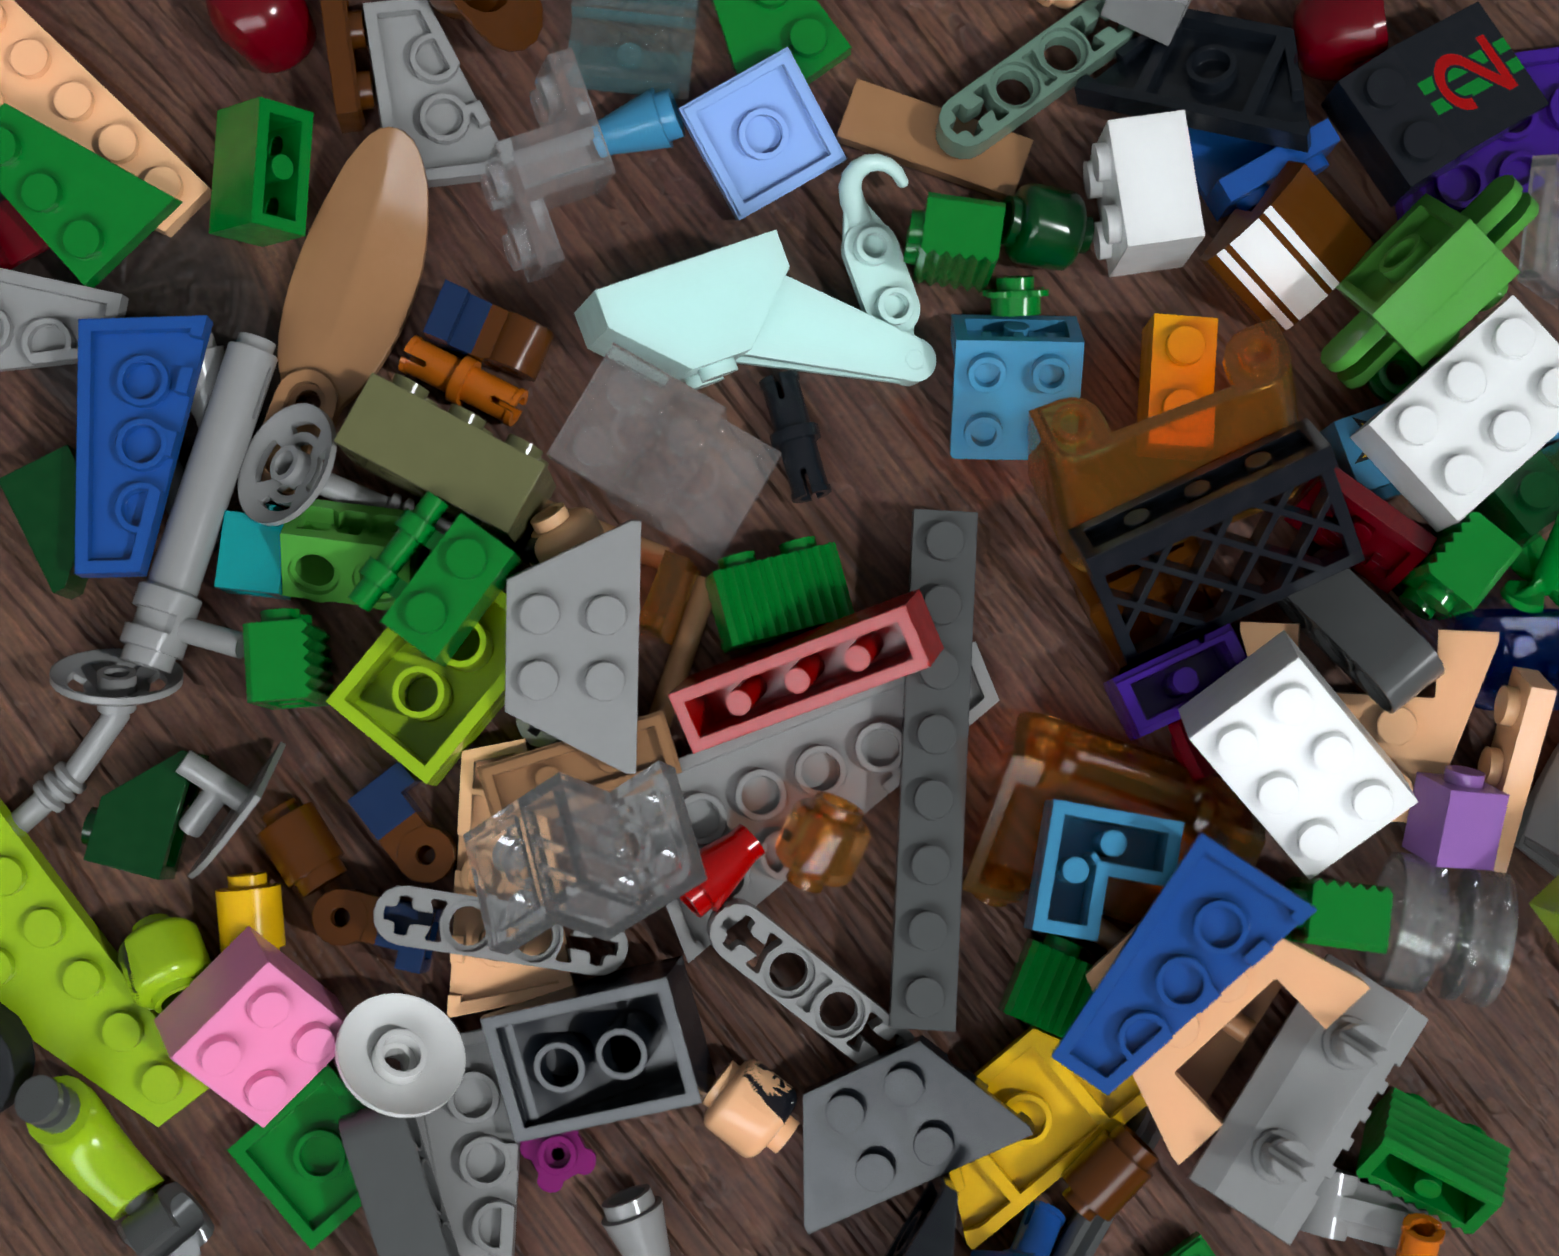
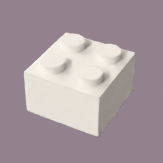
M1185 110L1108 120L1098 142L1092 144L1091 161H1084L1083 163L1085 192L1088 199L1097 198L1100 222H1094L1093 235L1097 259L1107 260L1109 277L1183 267L1205 237Z

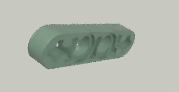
M1106 0L1085 1L952 96L942 106L935 128L936 140L940 148L949 156L958 159H972L982 154L1076 86L1078 80L1086 74L1090 76L1115 58V51L1130 41L1135 31L1119 24L1117 31L1112 27H1107L1094 36L1090 45L1086 37L1094 31L1099 16L1105 21L1110 19L1100 15ZM1054 45L1068 47L1077 57V65L1070 70L1061 71L1054 69L1047 63L1044 51ZM1008 79L1020 81L1029 90L1030 99L1021 105L1005 103L997 94L996 86ZM984 103L988 113L978 121L974 136L967 130L956 134L953 131L956 117L961 122L967 123L980 114Z

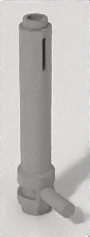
M239 332L236 342H228L147 581L139 582L132 601V604L137 606L133 622H125L119 641L125 643L120 657L123 660L171 674L175 661H183L188 644L236 658L244 657L243 632L197 620L202 605L197 596L223 523L224 512L227 510L278 361V358L273 355L276 347L275 343L252 333Z

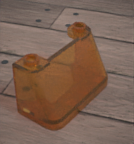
M1275 318L1239 331L1227 343L1223 366L1231 384L1230 387L1111 432L1097 406L1081 398L1059 399L1029 411L1028 476L1060 547L1072 566L1082 572H1087L1067 530L1299 421L1291 354L1288 343ZM1300 485L1294 487L1289 499L1294 497ZM1251 507L1234 515L1230 524L1264 510ZM1191 535L1179 542L1174 543L1173 546L1184 541L1190 540L1192 538H1195L1196 536Z
M1037 712L1020 713L1017 717L964 872L962 890L972 893L979 901L994 907H1004L1008 903L1022 901L1027 888L1030 889L1045 800L1057 799L1184 822L1178 864L1200 831H1202L1239 857L1256 866L1266 842L1265 828L1218 773H1213L1208 777L1193 781L1188 770L1177 759ZM1108 877L1102 914L1136 925L1141 921L1163 887Z

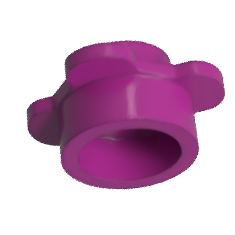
M579 1130L521 1142L520 1152L524 1158L532 1161L539 1174L537 1184L543 1191L548 1193L558 1192L565 1180L576 1174L588 1175L595 1168L596 1154L592 1149L586 1148L585 1142L578 1132ZM562 1148L565 1153L564 1157L561 1160L555 1159L552 1155L553 1149Z

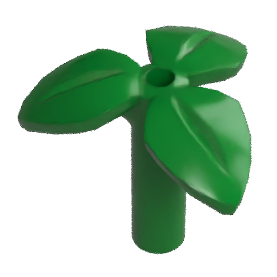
M1559 514L1556 517L1547 541L1542 536L1523 549L1510 566L1519 577L1527 581L1509 580L1500 589L1501 597L1508 604L1522 612H1543L1544 596H1549L1559 607Z

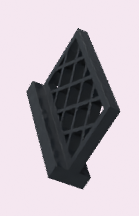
M1307 417L1067 530L1075 550L1085 566L1124 661L1130 670L1365 561L1334 468L1338 467L1332 446ZM1317 476L1319 477L1322 487L1310 510L1286 504L1294 487ZM1251 507L1264 510L1250 538L1226 531L1234 515ZM1329 508H1330L1332 517L1326 516V513H1327V511H1328ZM1280 515L1303 522L1289 550L1266 543ZM1319 527L1338 532L1343 547L1320 558L1305 555ZM1191 535L1204 539L1191 566L1166 559L1174 543ZM1219 544L1244 550L1230 577L1206 571ZM1259 555L1282 561L1273 580L1260 586L1246 582ZM1129 564L1144 567L1132 594L1110 588L1105 578L1106 575ZM1159 572L1184 578L1171 605L1147 598ZM1200 583L1223 589L1215 607L1202 613L1187 609ZM1117 604L1125 606L1122 614H1120ZM1140 611L1165 617L1157 634L1133 644L1129 633Z

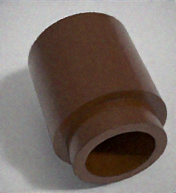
M291 798L261 817L266 828L260 831L256 837L288 888L295 886L302 898L317 892L348 871L340 859L345 853L313 802L299 806L295 798Z
M1120 1121L1111 1132L1103 1129L1061 1174L1068 1185L1062 1192V1195L1088 1221L1091 1222L1099 1215L1104 1220L1110 1222L1152 1178L1153 1174L1150 1169L1159 1160V1157L1141 1137Z

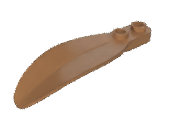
M379 128L363 140L344 164L311 226L295 265L283 306L277 346L280 383L274 393L263 424L281 409L293 404L302 403L310 395H317L321 400L319 408L328 414L334 427H336L342 410L361 393L371 373L377 374L406 324L424 269L429 229V188L419 149L415 141L399 128ZM311 424L296 428L297 433L309 432L319 437L321 432L319 427ZM278 443L266 461L261 481L271 479L270 464L276 452L281 448ZM301 446V450L310 455L313 446ZM288 488L282 493L284 495L295 494V490Z

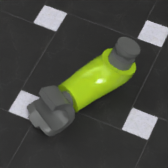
M38 1075L33 1076L22 1084L15 1096L14 1107L17 1115L26 1122L29 1134L39 1143L61 1172L113 1221L127 1214L129 1215L117 1225V1232L123 1242L129 1245L137 1256H200L202 1254L200 1247L212 1236L215 1227L209 1215L194 1196L177 1182L167 1184L157 1191L163 1184L164 1179L131 1142L90 1086L83 1080L69 1075L53 1078Z

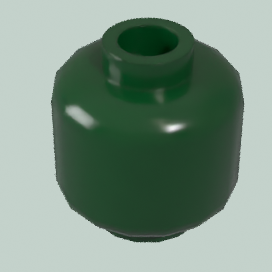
M1030 183L1021 186L1015 195H1007L1003 200L1006 203L1001 245H1004L1005 253L1012 262L1052 271H1062L1075 261L1079 253L1085 254L1090 248L1094 235V221L1092 217L1087 216L1085 202L1077 192Z

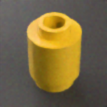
M267 872L227 876L228 888L215 890L220 952L222 953L248 926L278 950H280V947L286 946L281 884L268 883Z

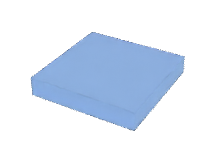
M788 47L781 49L676 109L732 214L738 221L847 160Z

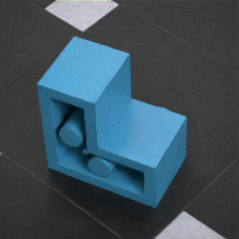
M1057 799L1045 800L1023 928L1098 942L1108 877L1163 887L1178 865L1184 822Z

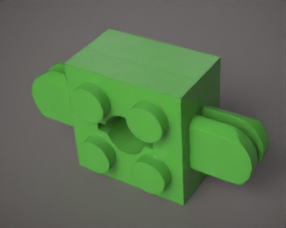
M1504 175L1494 179L1461 213L1425 193L1363 255L1355 267L1336 287L1359 313L1323 348L1320 357L1322 364L1329 371L1337 372L1338 380L1346 388L1355 389L1365 385L1400 349L1422 367L1431 358H1438L1448 352L1459 339L1460 330L1477 313L1486 311L1496 305L1506 294L1509 287L1508 283L1520 273L1501 250L1538 215V202L1530 193L1523 192L1522 185L1513 175Z

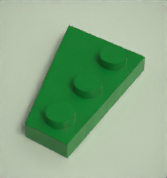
M6 103L0 106V192L84 286L95 288L183 203L181 200L140 179Z

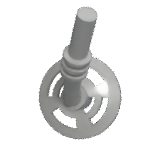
M297 403L287 406L271 416L261 426L249 444L237 484L239 502L245 514L252 520L266 526H277L290 522L307 510L319 495L336 502L401 510L408 508L411 511L415 508V500L408 498L403 503L402 495L394 493L390 498L331 473L337 444L334 442L336 430L327 413L308 403ZM311 424L319 427L321 432L319 437L309 432L297 433L296 428ZM278 443L281 448L276 452L270 464L271 479L261 481L266 461ZM312 445L313 449L310 455L302 451L301 446ZM288 488L295 490V494L288 496L283 495L282 492ZM273 500L282 506H290V508L283 511H271L265 504ZM440 517L434 528L445 535L454 522Z
M115 648L76 653L62 658L51 667L49 681L55 691L68 698L96 705L97 711L102 714L68 762L59 761L54 766L55 772L48 771L43 776L44 781L38 780L32 786L34 793L11 813L14 822L19 828L28 833L52 811L60 813L66 807L65 803H71L75 800V793L82 794L86 790L85 781L130 719V714L136 711L137 705L165 698L181 688L184 672L177 662L174 664L172 673L167 674L120 658L123 649ZM159 678L165 682L166 685L163 689L150 692L151 683ZM74 679L83 685V692L74 691L67 684Z

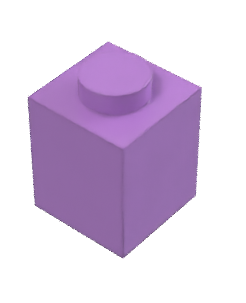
M1447 765L1445 766L1444 774L1417 772L1413 793L1418 803L1409 809L1402 847L1435 867L1493 871L1509 794L1484 782L1486 775L1484 772L1465 766Z

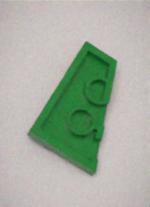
M711 0L726 42L730 62L736 75L781 49L788 47L809 85L851 55V45L817 0Z

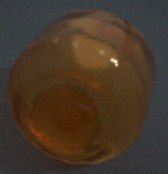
M825 791L816 792L814 798H803L795 802L775 843L777 859L788 869L786 879L798 888L816 894L821 893L824 886L843 887L850 883L871 838L868 826L862 821L864 816L863 810L851 801Z

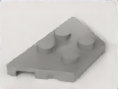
M630 519L612 530L584 543L577 544L559 553V555L507 578L505 712L626 774H636L641 562V520Z

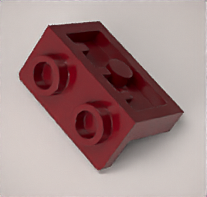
M1336 467L1334 470L1365 557V561L1351 568L1388 594L1429 555L1437 538ZM1315 477L1305 483L1293 506L1310 510L1322 487L1319 477ZM1329 508L1328 511H1327V513H1326V516L1332 517V514H1331V511H1330V508ZM1288 517L1284 518L1287 523L1300 530L1303 522ZM1319 527L1313 538L1315 543L1330 552L1343 547L1339 534L1335 531Z

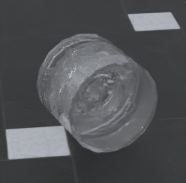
M1393 852L1386 860L1376 886H1388L1394 894L1388 949L1386 954L1364 952L1367 977L1380 986L1417 994L1432 979V986L1438 998L1455 1001L1460 996L1463 1003L1487 1008L1496 1000L1505 983L1514 953L1518 930L1519 903L1516 884L1512 876L1497 871L1486 870L1481 874L1480 870L1458 868L1449 880L1447 868L1435 867L1414 854Z

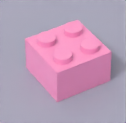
M248 926L190 983L189 987L184 989L154 1019V1022L167 1052L174 1062L264 1128L335 1057L337 1034L348 1015L337 996Z

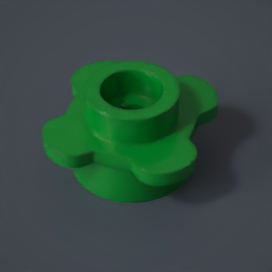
M1031 275L996 277V288L983 289L982 296L990 298L991 316H1032L1041 314V296H1049V289L1034 287V276Z

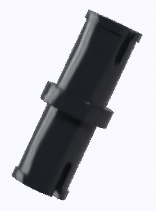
M798 371L778 372L785 394L784 398L782 397L778 381L775 382L773 375L763 378L759 381L760 389L763 390L774 433L770 435V442L774 451H780L792 493V502L804 503L812 501L806 475H808L812 493H816L818 499L830 494L832 489L830 484H828L816 443L821 438L818 423L810 422L799 383Z

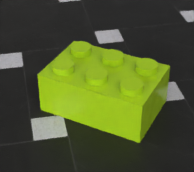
M503 591L499 593L445 667L433 661L387 627L326 702L425 784L438 786L462 757V751L467 750L505 705L507 594Z

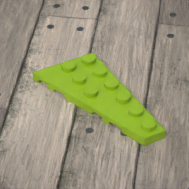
M0 798V1002L20 1017L34 1042L155 1126L160 1127L210 1088L170 1058L154 1022L159 1013L135 1003L118 962L117 951L30 836L14 822L11 811Z

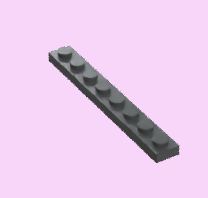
M914 509L912 511L908 592L920 589L944 649L931 667L904 676L888 1027L893 1029L956 1032L978 512Z

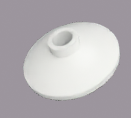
M381 994L361 1002L345 1018L335 1043L337 1069L348 1090L370 1109L392 1117H419L439 1109L454 1095L465 1072L466 1055L460 1033L451 1019L432 1003L409 994ZM394 1058L402 1064L404 1071L393 1069L387 1064L385 1059Z

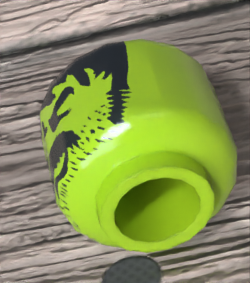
M162 913L149 915L139 920L133 926L132 932L122 941L117 954L118 962L135 1003L146 1009L155 1010L159 1014L212 963L197 925L183 917H169Z

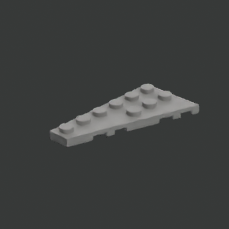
M976 641L972 642L969 726L1000 701ZM904 677L698 753L681 757L679 762L683 773L622 791L688 964L711 945L707 933V924L713 910L710 909L704 916L699 918L679 899L666 879L676 870L674 863L726 835L736 826L742 824L756 837L762 845L765 854L752 865L726 901L742 899L755 906L762 902L900 785ZM728 917L724 920L722 926L727 931L738 921Z

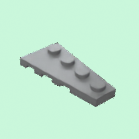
M483 1028L460 1032L465 1048L466 1066L463 1079L454 1095L447 1103L434 1112L415 1118L459 1255L515 1256L521 1142L515 1143ZM400 1063L401 1071H404V1068Z

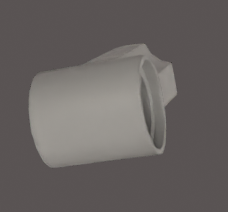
M1337 1168L1330 1180L1324 1178L1315 1194L1319 1196V1199L1300 1230L1338 1241H1346L1347 1237L1397 1249L1404 1217L1412 1213L1427 1215L1428 1213L1426 1209H1417L1415 1203H1405L1403 1197H1393L1391 1190L1382 1191L1380 1185L1361 1181L1357 1174Z

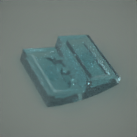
M572 0V25L564 70L565 87L637 95L642 94L651 87L654 88L655 92L670 88L675 99L689 100L700 0Z

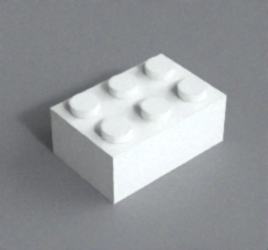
M1512 295L1483 317L1448 352L1436 359L1350 438L1436 532L1460 522L1559 432V343L1522 303Z
M1284 630L1178 709L1190 741L1309 880L1418 803L1399 768Z

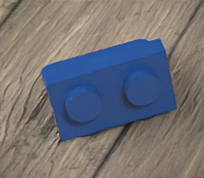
M1328 118L1310 128L1311 147L1308 153L1188 128L1197 188L1216 221L1228 216L1235 209L1252 212L1288 161L1305 163L1315 175H1318L1330 165L1326 157L1341 140Z

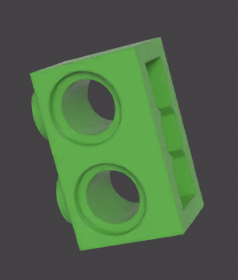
M316 499L301 515L285 523L280 532L282 596L305 598L314 602H337L357 605L348 596L363 577L359 570L370 556L375 560L398 531L399 527L395 525V522L404 510ZM422 544L419 545L397 575L407 583L410 582L422 566ZM384 592L373 608L389 610L396 599Z

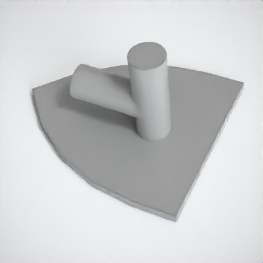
M283 742L278 744L247 787L191 750L183 758L175 772L201 788L202 791L180 819V828L192 837H200L224 804L232 808L188 873V877L194 879L212 862L259 802L286 744Z

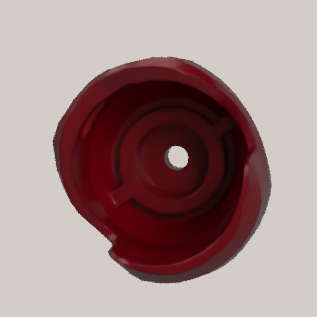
M206 0L209 18L219 37L227 45L239 52L249 64L261 72H286L300 64L312 50L317 32L305 0Z
M1300 0L1295 8L1292 28L1295 34L1298 62L1303 72L1309 77L1322 81H1339L1388 48L1384 0ZM1363 61V62L1360 63L1359 65H1353V64H1355V63H1358V62Z

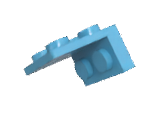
M951 314L950 339L954 356L949 448L951 457L954 459L1073 460L1076 457L1085 345L1077 317H996L991 315Z

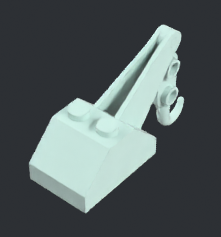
M864 154L852 160L841 175L838 186L839 201L843 211L841 255L861 310L786 276L790 266L777 230H773L594 290L574 312L587 349L666 388L685 382L689 392L724 380L725 375L739 370L737 364L873 380L902 386H912L927 379L935 370L936 354L927 341L914 334V326L920 315V302L907 265L903 262L904 257L894 232L869 207L861 188L864 177L874 171L885 172L893 178L898 187L905 188L909 180L903 168L892 158L882 154Z

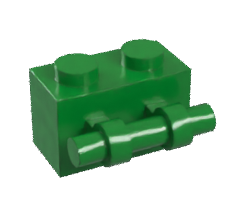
M427 491L413 511L406 508L395 522L399 529L375 560L370 556L359 570L363 577L348 598L367 612H370L384 592L391 595L396 600L380 622L433 661L445 667L505 587L507 578L512 576L522 564V560L514 551L461 513L445 535L434 528V525L448 508V505L430 491ZM422 544L432 552L410 582L407 583L397 575L419 545Z

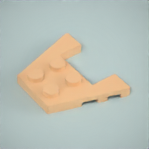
M1241 621L1240 633L1247 657L1283 630L1299 648L1300 623ZM1438 629L1437 654L1444 665L1445 673L1436 680L1435 695H1416L1395 713L1390 714L1382 709L1366 693L1336 692L1399 768L1412 792L1417 772L1444 774L1445 766L1450 765L1498 646L1499 631ZM1409 809L1391 822L1407 823Z
M1139 922L1086 971L1085 976L1092 991H1094ZM1283 938L1253 968L1250 967L1221 993L1222 995L1209 1007L1193 1017L1173 1035V1038L1132 1074L1172 1158L1180 1165L1223 1125L1219 1115L1176 1070L1273 980L1277 979L1325 1029L1332 1025L1370 990L1368 984L1361 977L1350 971H1345L1317 956L1316 953Z

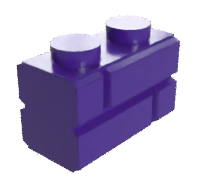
M1227 624L1104 682L1103 685L1126 735L1132 741L1181 719L1178 711L1180 707L1246 659L1247 656L1231 625Z

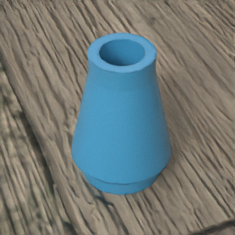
M651 87L603 118L588 123L591 139L600 159L617 154L673 148L674 140L686 136L684 124L676 110L678 106L670 88L655 92L654 88Z

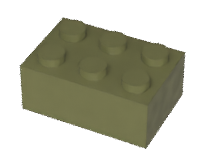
M372 372L334 442L356 465L422 499L427 491H430L448 505V508L445 510L446 513L456 518L460 513L497 540L521 552L525 538L533 530L530 520L541 511L557 487L547 468L549 463L541 458L543 451L513 434H509L505 442L495 438L493 433L484 428L485 420L457 404L452 403L447 412L427 397L429 394L427 389L403 375L395 373L391 381H388Z

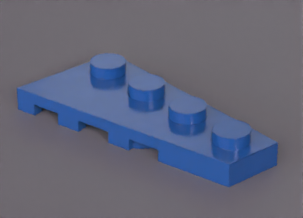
M207 315L78 319L74 574L81 578L143 577L148 575L213 326V321Z
M1200 831L1053 1050L1051 1057L1106 1095H1109L1173 1038V1035L1199 1012L1202 1013L1222 995L1221 993L1250 967L1253 968L1270 953L1280 940L1297 925L1300 926L1313 915L1317 908Z

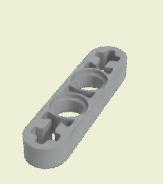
M396 886L387 890L378 899L373 911L374 925L377 932L386 941L400 946L592 976L607 975L616 971L624 962L628 952V939L623 928L615 921L601 916L413 886ZM400 896H407L412 898L413 910L432 914L431 900L445 901L446 906L438 921L440 941L432 942L425 940V936L430 929V926L409 925L406 935L393 933L394 922L384 919L383 912L385 907H395L399 902ZM462 907L479 909L487 920L485 936L474 945L458 943L452 938L449 931V922L452 915ZM528 917L543 919L549 925L552 932V940L549 947L539 955H527L518 949L515 943L514 933L516 927L522 920ZM566 920L575 923L570 936L589 938L593 937L596 927L605 929V940L615 943L613 955H603L600 964L595 966L590 964V953L567 948L569 961H557L556 956L563 943L562 921Z
M731 899L725 901L718 912L712 911L708 919L707 933L717 953L857 1064L878 1055L871 1042L859 1033L863 1030L871 1012L876 1014L877 1017L870 1020L867 1024L883 1039L890 1040L895 1034H898L900 1036L895 1043L898 1046L915 1038L908 1029L889 1028V1011L752 903L742 899ZM745 915L751 917L747 927L752 935L764 945L770 933L778 937L762 950L755 967L750 966L747 962L753 959L756 953L742 940L736 939L730 945L723 943L728 934L723 928L722 923L728 917L735 921L741 920ZM786 952L801 956L805 963V974L801 981L790 987H781L771 980L769 974L770 966L777 956ZM835 992H844L850 995L855 1003L852 1018L846 1024L840 1026H830L824 1023L820 1017V1006L823 1000L829 994ZM858 1034L854 1045L847 1042Z

